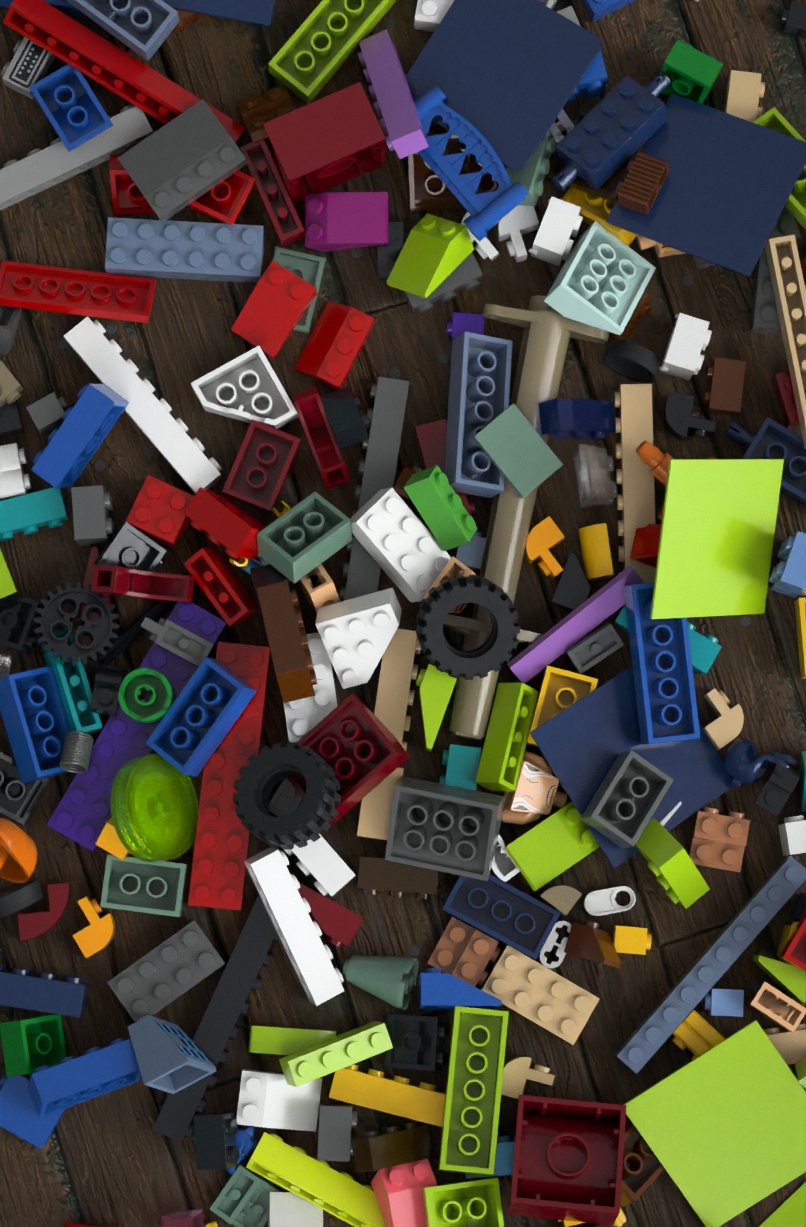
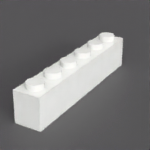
M270 847L245 860L244 863L309 1002L318 1006L344 992L341 984L344 982L343 976L338 968L334 969L330 961L333 959V955L326 944L323 945L319 937L322 935L319 925L316 921L312 922L309 916L311 908L304 897L301 898L297 890L300 888L297 878L294 874L290 875L287 865H289V861L282 850L279 851V849Z

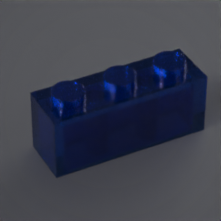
M556 398L538 403L542 435H553V439H563L571 436L572 440L585 439L587 436H590V440L595 441L606 439V434L616 432L612 401Z

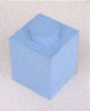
M711 988L709 994L704 996V1009L708 1010V1015L743 1017L744 990Z

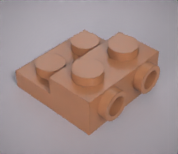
M703 807V812L697 811L695 815L689 857L695 865L740 873L750 820L744 819L745 814L729 812V816L718 815L719 809Z
M451 917L427 964L440 968L442 972L449 973L474 987L477 984L482 986L489 973L484 969L489 961L495 962L501 950L497 947L499 941Z

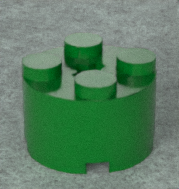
M140 668L130 672L124 678L119 688L118 699L121 708L130 718L137 722L148 724L163 719L174 702V692L170 682L160 672L153 669ZM143 690H147L149 693L153 692L149 702H146L144 699L140 700V697L143 696Z

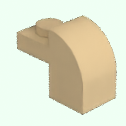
M714 688L704 697L718 715V718L704 727L703 730L715 749L719 750L739 735L743 727L744 715L740 704L730 709L728 707L730 701L722 690L718 692Z
M515 1057L504 1064L501 1095L518 1099V1096L523 1094L526 1079L552 1086L555 1075L549 1073L550 1068L535 1064L534 1069L529 1068L531 1057Z

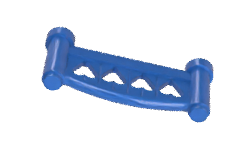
M435 86L414 101L429 146L417 153L470 213V216L463 223L480 242L488 235L486 232L526 199L525 196L529 193L520 182L514 184L510 181L502 161L488 140L467 119L444 104L443 100L446 96L438 86ZM435 116L442 117L443 124H447L450 127L446 134L427 136L432 119ZM452 135H457L459 143L466 145V150L463 153L444 155L448 139ZM469 154H473L476 157V162L483 165L480 172L460 175L465 157ZM486 173L491 174L492 181L499 184L497 191L476 194L481 177Z

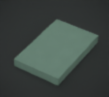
M275 247L272 261L286 268L317 290V296L293 330L309 334L326 258Z
M514 403L473 436V439L521 498L526 497L563 465Z

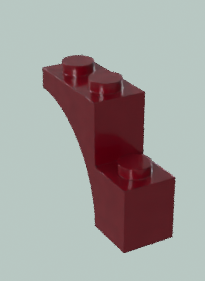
M313 387L292 395L305 437L326 490L351 481L317 388Z
M94 565L91 591L105 595L131 596L143 600L192 603L194 577L190 575L141 571L119 566Z

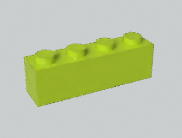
M522 682L498 683L475 783L491 791H516L538 697L537 690Z
M373 1021L283 1057L279 1061L287 1084L298 1087L390 1050L393 1046L385 1023Z

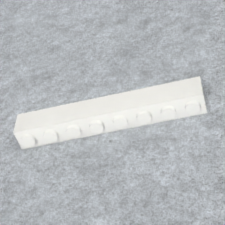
M87 316L64 335L67 343L102 384H106L129 402L125 408L126 413L194 494H196L200 487L207 490L222 478L219 473L222 469L213 457L208 460L203 454L205 448L196 437L192 440L187 435L186 431L189 429L180 418L175 420L169 412L172 408L163 398L158 400L154 396L155 388L146 378L142 381L136 373L139 369L130 359L125 361L119 354L122 352L120 346L114 339L111 341L106 339L103 335L106 330L97 319L92 322Z

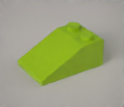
M427 214L411 230L386 281L388 286L427 298L474 250L467 227Z
M428 664L427 669L421 668L416 685L420 686L419 698L425 748L428 752H431L457 680L450 677L446 672L442 673L431 664Z
M570 802L504 847L534 892L600 847L586 823L580 819L581 815L573 802Z
M760 955L752 956V961L790 997L795 1001L801 1002V1005L806 1008L805 972L787 963Z
M480 1178L422 1188L427 1227H504L498 1178Z

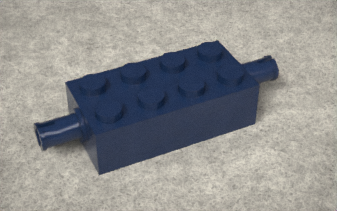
M659 72L644 87L626 75L555 146L559 161L565 167L552 178L554 185L561 191H564L579 176L594 189L598 190L668 120L665 103L659 100L657 96L671 84L670 79L666 75L663 76L662 72Z
M769 417L765 419L758 432H754V434L733 422L725 436L745 446L746 452L741 459H784L780 492L806 507V449L804 448L803 438Z

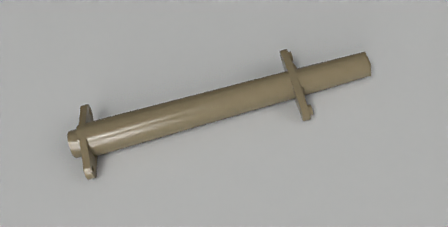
M531 296L528 309L485 304L482 316L524 328L510 405L513 403L547 444L569 338L596 343H608L610 332L562 316L544 302L546 296ZM505 478L504 491L493 497L479 578H486L492 581L514 603L538 486L526 497L521 498ZM474 603L472 619L447 614L443 626L465 635L462 651H470L483 645L489 638L492 631V620L485 608ZM520 629V633L517 634L518 643H526L530 646L543 634ZM494 670L488 672V676L484 678L474 676L473 680H465L464 677L458 676L449 731L452 732L451 735L475 740L485 738L499 670L497 672Z

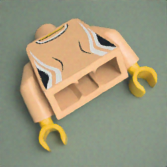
M525 750L516 791H505L503 809L505 810L502 814L503 822L523 825L538 820L541 814L549 815L552 805L559 808L565 805L567 795L564 792L557 791L559 780L553 776L552 769L541 756Z

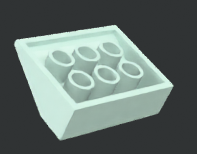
M595 221L578 238L544 302L566 318L620 335L624 331L656 267Z

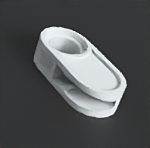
M627 886L590 892L585 897L584 908L588 914L593 916L627 911L634 906L636 896L634 891ZM620 891H626L630 895V902L626 906H620L616 903L615 897Z

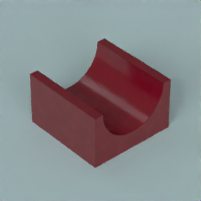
M360 82L263 123V127L272 145L268 147L269 152L293 205L305 201L306 195L323 193L386 165V138Z
M519 1095L514 1109V1150L506 1215L613 1225L620 1213L627 1105Z

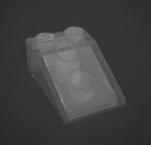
M586 444L579 445L574 455L580 507L612 504L613 497H617L616 482H611L610 471H614L612 456H607V449Z

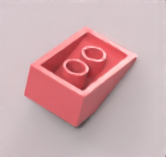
M428 1158L378 1170L371 1181V1185L386 1227H427L422 1188L437 1186Z

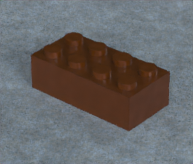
M288 581L257 588L283 702L287 703L315 696L313 685L318 683L296 591H290Z

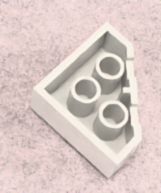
M260 346L251 349L191 383L192 389L207 412L251 423L253 419L277 430L298 418L295 407Z
M393 587L318 608L315 625L343 689L368 683L399 627L402 609Z

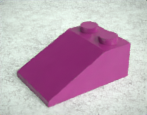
M327 192L305 196V247L319 252H330L388 244L387 192Z

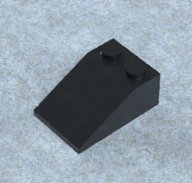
M0 751V813L24 825L50 779L44 778L22 784L15 759Z

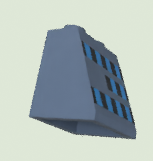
M144 1015L136 1020L137 1022L128 1026L144 1085L175 1094L216 1072L214 1064L178 1025L151 1015Z

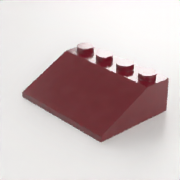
M354 693L348 696L297 742L300 746L304 745L310 748L326 761L336 774L334 778L339 781L340 790L336 792L341 796V801L339 805H335L338 814L336 819H330V825L335 824L410 757L395 736ZM302 775L287 776L288 780L304 799L306 794L305 777Z

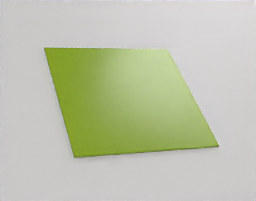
M669 459L650 619L765 613L784 459Z
M757 1020L623 1104L627 1105V1116L706 1227H719L806 1172V1091Z

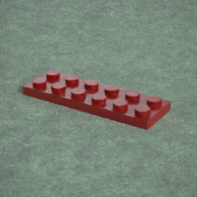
M2 260L0 267V305L149 323L156 289V279Z

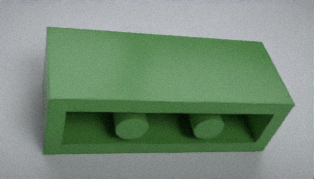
M435 465L412 474L403 488L443 551L470 542L478 529L473 517L466 511L461 498L454 492L447 476L442 473L439 466Z

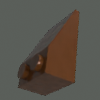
M630 1123L625 1128L620 1207L635 1202L665 1169L633 1123Z

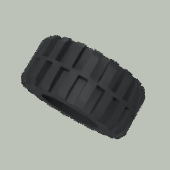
M471 574L469 577L456 575L451 580L446 578L440 581L441 585L437 588L432 587L428 591V597L422 599L419 605L421 609L416 615V635L419 644L430 663H433L436 669L442 673H448L450 677L457 679L459 676L464 677L465 680H473L474 676H479L480 678L487 677L488 672L492 670L497 672L501 669L500 665L504 661L508 662L510 660L512 649L517 647V634L520 633L517 610L507 594L499 586L486 578L482 579L477 575ZM463 603H475L482 606L488 611L492 620V631L489 638L483 645L470 651H460L453 648L446 641L443 634L445 617L453 608Z
M283 742L273 744L272 749L268 746L261 748V753L258 756L253 754L248 758L250 763L247 767H241L239 771L242 775L240 780H235L234 788L238 790V793H234L233 803L238 806L235 809L238 818L242 820V824L247 830L275 848L281 846L283 849H293L294 844L302 848L308 845L307 841L310 839L313 842L321 838L319 833L322 830L327 832L331 827L329 824L330 819H336L338 814L335 805L340 804L341 796L336 792L340 790L339 781L334 778L335 772L318 754L304 745L300 746L297 743L288 742L286 746ZM287 776H304L306 780V794L301 805L294 812L286 816H271L268 810V799L273 787Z

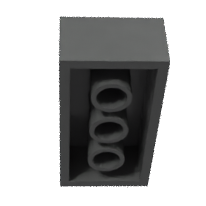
M194 920L107 983L134 1022H137L136 1020L141 1016H154L225 965L226 961L197 920Z

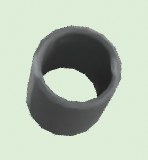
M80 731L66 733L59 764L60 767L73 773L86 772L89 767L94 741L93 737Z

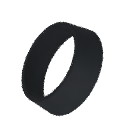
M615 340L603 357L604 363L610 369L626 378L643 383L656 381L660 359L652 351L639 344L626 340Z
M38 879L28 881L0 894V918L21 910L43 898Z

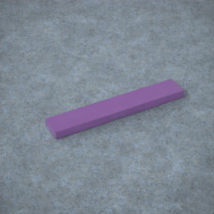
M630 565L508 662L507 665L522 683H527L568 648L625 604L624 586L644 584L643 580Z

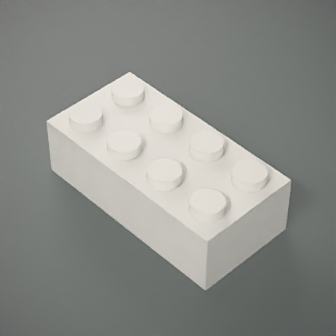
M392 487L381 489L350 518L352 534L410 602H421L422 599H426L423 596L450 561L451 557L446 551H443L438 541Z
M319 633L306 634L318 683L313 685L315 696L284 703L289 742L297 743L337 707L332 664Z

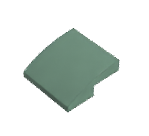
M239 1165L210 1207V1210L235 1227H264L269 1218V1191H281L244 1166Z

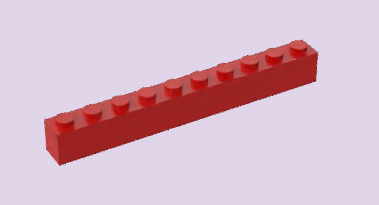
M14 0L9 7L3 21L5 25L165 125L201 100L43 0ZM207 103L237 144L246 127Z

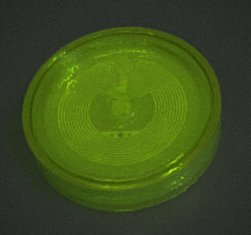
M159 754L137 757L126 762L115 776L110 799L112 820L119 839L133 856L145 862L153 863L180 857L189 849L195 838L199 812L196 793L189 776L180 772Z

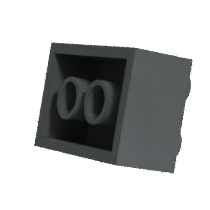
M634 751L621 752L580 819L621 848L634 847L672 784L673 779Z

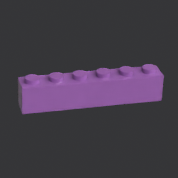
M387 29L359 41L362 52L358 53L362 66L364 68L367 67L363 72L369 84L372 83L368 87L374 101L378 100L374 102V106L379 117L383 116L379 121L384 133L389 134L385 138L390 151L395 150L399 159H402L429 147L396 47Z

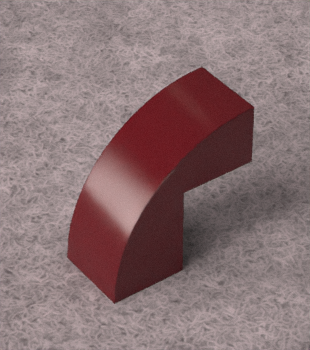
M71 883L47 885L50 911L18 914L20 941L34 939L47 933L61 920L69 905Z

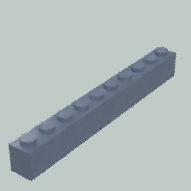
M787 856L614 1055L637 1074L806 880V868L792 856Z

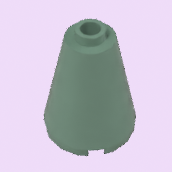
M353 955L351 959L345 961L343 974L346 975V981L398 1009L405 1010L408 1007L413 996L410 991L412 985L416 986L419 972V961L416 958Z

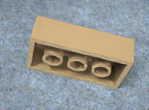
M509 945L505 946L480 989L500 999L502 1004L572 1045L576 1042L600 1000L598 997Z

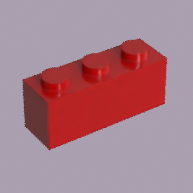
M214 546L201 548L183 563L228 626L241 624L259 609L258 605Z

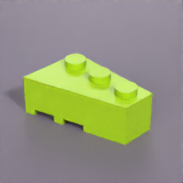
M655 817L651 819L635 845L648 861L647 866L657 877L656 879L659 884L666 890L665 893L674 904L680 902L687 909L708 892L710 888L682 845Z

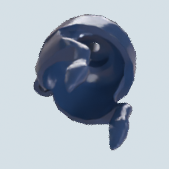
M745 738L736 739L730 745L724 760L725 770L734 778L732 785L739 789L743 782L752 783L759 780L771 762L788 769L789 765L786 762L797 765V761L790 755L778 751H771L758 757L754 753V742Z

